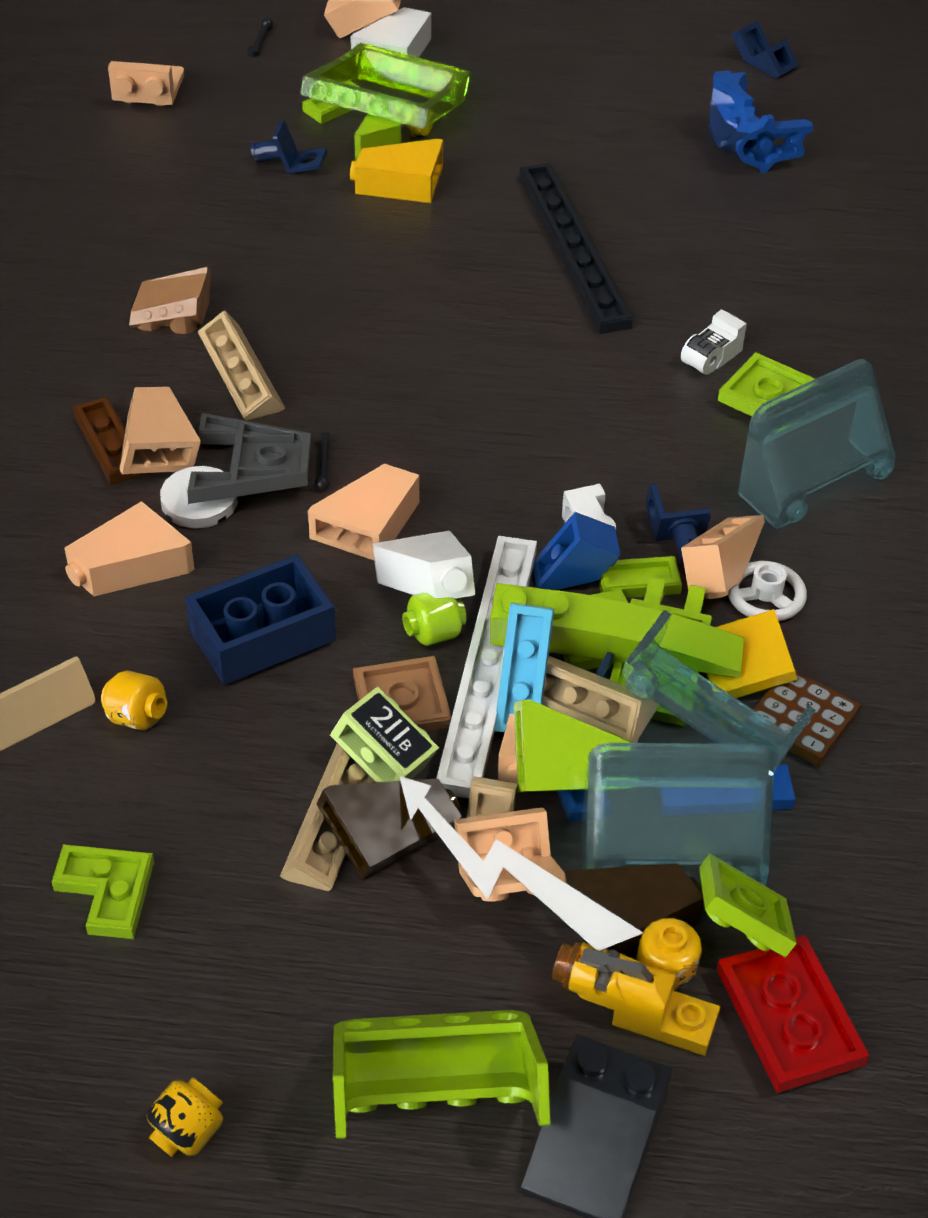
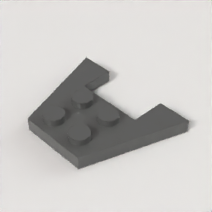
M201 414L198 432L201 440L200 444L234 445L230 472L191 471L187 490L188 504L308 485L311 433L212 414Z

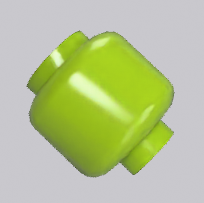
M418 593L409 599L407 612L402 614V621L405 631L409 636H415L422 645L431 646L456 638L461 632L462 625L466 623V611L461 598H434L428 593Z

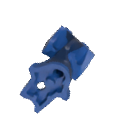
M730 70L714 73L709 130L719 148L737 153L743 163L759 168L761 173H766L773 164L779 161L804 156L805 148L802 142L805 136L813 131V124L810 121L802 119L775 122L771 114L758 118L756 115H758L759 109L753 107V98L746 93L748 88L746 73H732ZM777 138H786L781 144L773 143Z

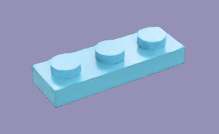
M514 602L510 604L494 731L505 732L509 715L514 714V703L521 700H532L539 704L543 703L555 608Z

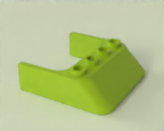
M498 1010L362 1018L341 1021L334 1025L333 1090L336 1139L347 1138L346 1115L348 1111L355 1113L370 1112L375 1110L377 1105L397 1104L398 1108L412 1110L423 1108L430 1101L446 1100L452 1106H469L477 1103L478 1098L497 1097V1100L502 1103H519L527 1099L532 1103L539 1126H550L548 1064L530 1016L526 1012Z

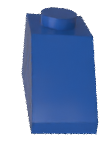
M574 512L535 558L533 572L536 588L559 590L598 581L609 567L616 564L620 556L615 527Z

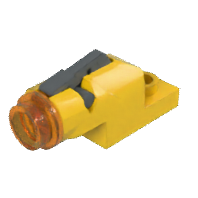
M576 942L574 946L567 943L561 945L554 964L552 980L562 983L563 989L577 993L580 998L613 1009V1026L702 1056L706 1055L720 1006L674 991L677 974L640 963L615 950L603 949L597 951L589 943Z

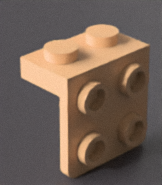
M111 61L108 66L112 100L124 101L126 103H153L157 106L173 105L184 77V68L181 66Z
M543 807L454 820L455 831L483 861L497 839L566 883L565 872L550 854L547 812ZM458 862L459 873L472 894L476 897H481L483 901H501L508 898L509 893L527 891V893L533 894L503 867L487 900Z

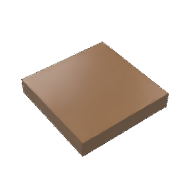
M435 656L353 668V679L358 700H361L378 686L425 732L449 729L452 716Z

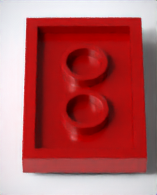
M806 935L796 937L797 944L786 958L772 949L763 951L758 948L720 959L717 965V972L776 1093L866 1066L870 1056Z

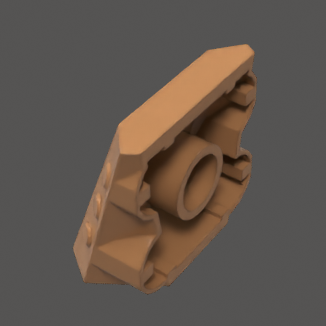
M203 267L143 281L131 310L130 328L138 327L143 331H155L161 327L170 326L171 330L178 334H189L195 331L198 325H202L210 302L211 271L209 268Z

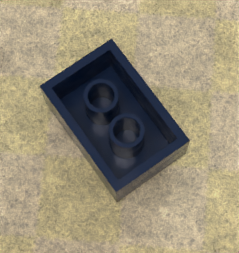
M298 554L185 597L189 631L223 685L336 640L334 605Z

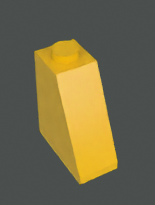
M443 139L362 148L357 161H352L350 168V180L355 181V194L431 203L443 168Z

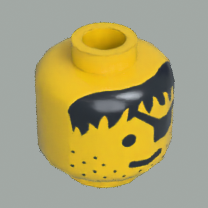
M193 1077L188 1082L174 1080L148 1109V1123L155 1129L149 1136V1139L170 1157H173L178 1150L188 1156H195L221 1127L223 1116L218 1109L223 1102Z

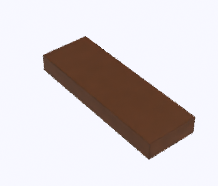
M108 397L72 407L74 417L110 485L146 474H122L120 471L126 429Z

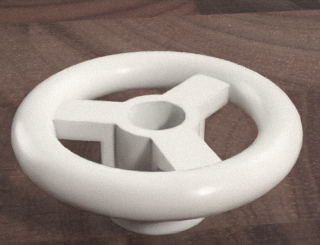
M771 561L748 563L742 580L748 575L754 574L752 586L739 589V582L728 590L729 600L745 616L750 617L769 611L754 607L746 602L759 599L764 602H771L779 608L775 610L779 622L797 615L804 607L807 599L806 586L801 577L789 567ZM786 580L795 591L793 601L783 595Z

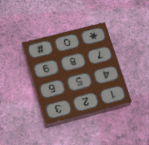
M795 671L798 680L771 687L746 718L744 728L820 767L858 716L862 704Z

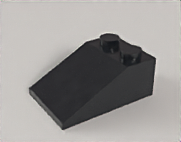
M576 1034L549 1104L550 1126H542L521 1186V1192L586 1218H623L667 1098L672 1068Z

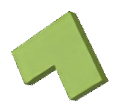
M63 844L52 879L53 889L58 892L94 895L86 923L88 935L134 939L154 865L153 853Z

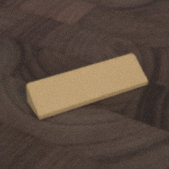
M225 310L198 331L208 353L246 421L278 413L285 409L239 324Z
M77 656L0 693V752L95 704L93 690Z
M548 656L542 705L627 740L631 744L637 742L655 713L660 701L659 699Z
M338 743L335 746L280 874L281 878L289 882L328 892L334 885L346 852L316 803L323 789L330 785L375 782Z

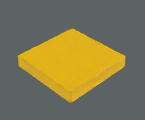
M774 609L716 627L744 637L740 677L707 673L716 704L798 680Z

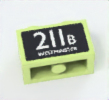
M378 686L345 711L330 734L376 782L400 781L399 776L412 780L426 767L439 749L430 739L429 735L419 728L400 709L399 705L389 698Z

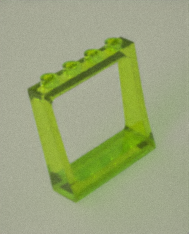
M359 43L338 59L304 75L300 95L424 129L464 102L471 71ZM353 79H362L429 97L430 99L425 103H416L346 84L345 82Z

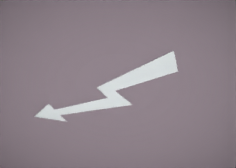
M399 776L410 820L419 808L487 900L504 867L597 951L643 933L497 839L483 861L425 798L431 785Z

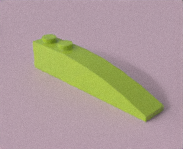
M496 583L490 615V645L505 647L510 604L514 602L555 608L550 653L604 659L607 652L614 654L613 661L740 677L744 637L665 611L619 600L573 592Z

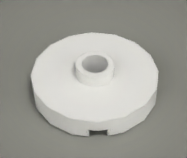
M208 466L188 467L177 471L165 480L160 490L161 506L164 514L172 517V522L193 529L208 528L218 524V519L223 518L225 515L227 519L233 514L238 504L237 497L188 504L187 490L191 471L224 472L218 468Z

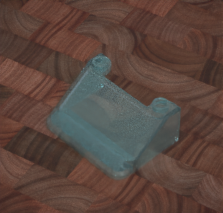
M866 359L853 361L765 402L753 414L749 425L738 493L760 515H763L775 529H779L791 522H798L806 515L808 511V505L805 503L806 495L865 466L866 473L873 479H884L892 473L895 466V451L872 364Z
M664 610L624 664L622 673L626 679L625 685L627 688L641 698H650L736 756L739 763L749 772L756 775L774 773L790 752L816 710L808 705L788 734L659 648L672 614Z
M606 743L595 747L588 755L581 820L583 869L625 867L626 864L679 863V865H701L707 855L711 853L766 886L770 863L774 757L772 751L759 744Z

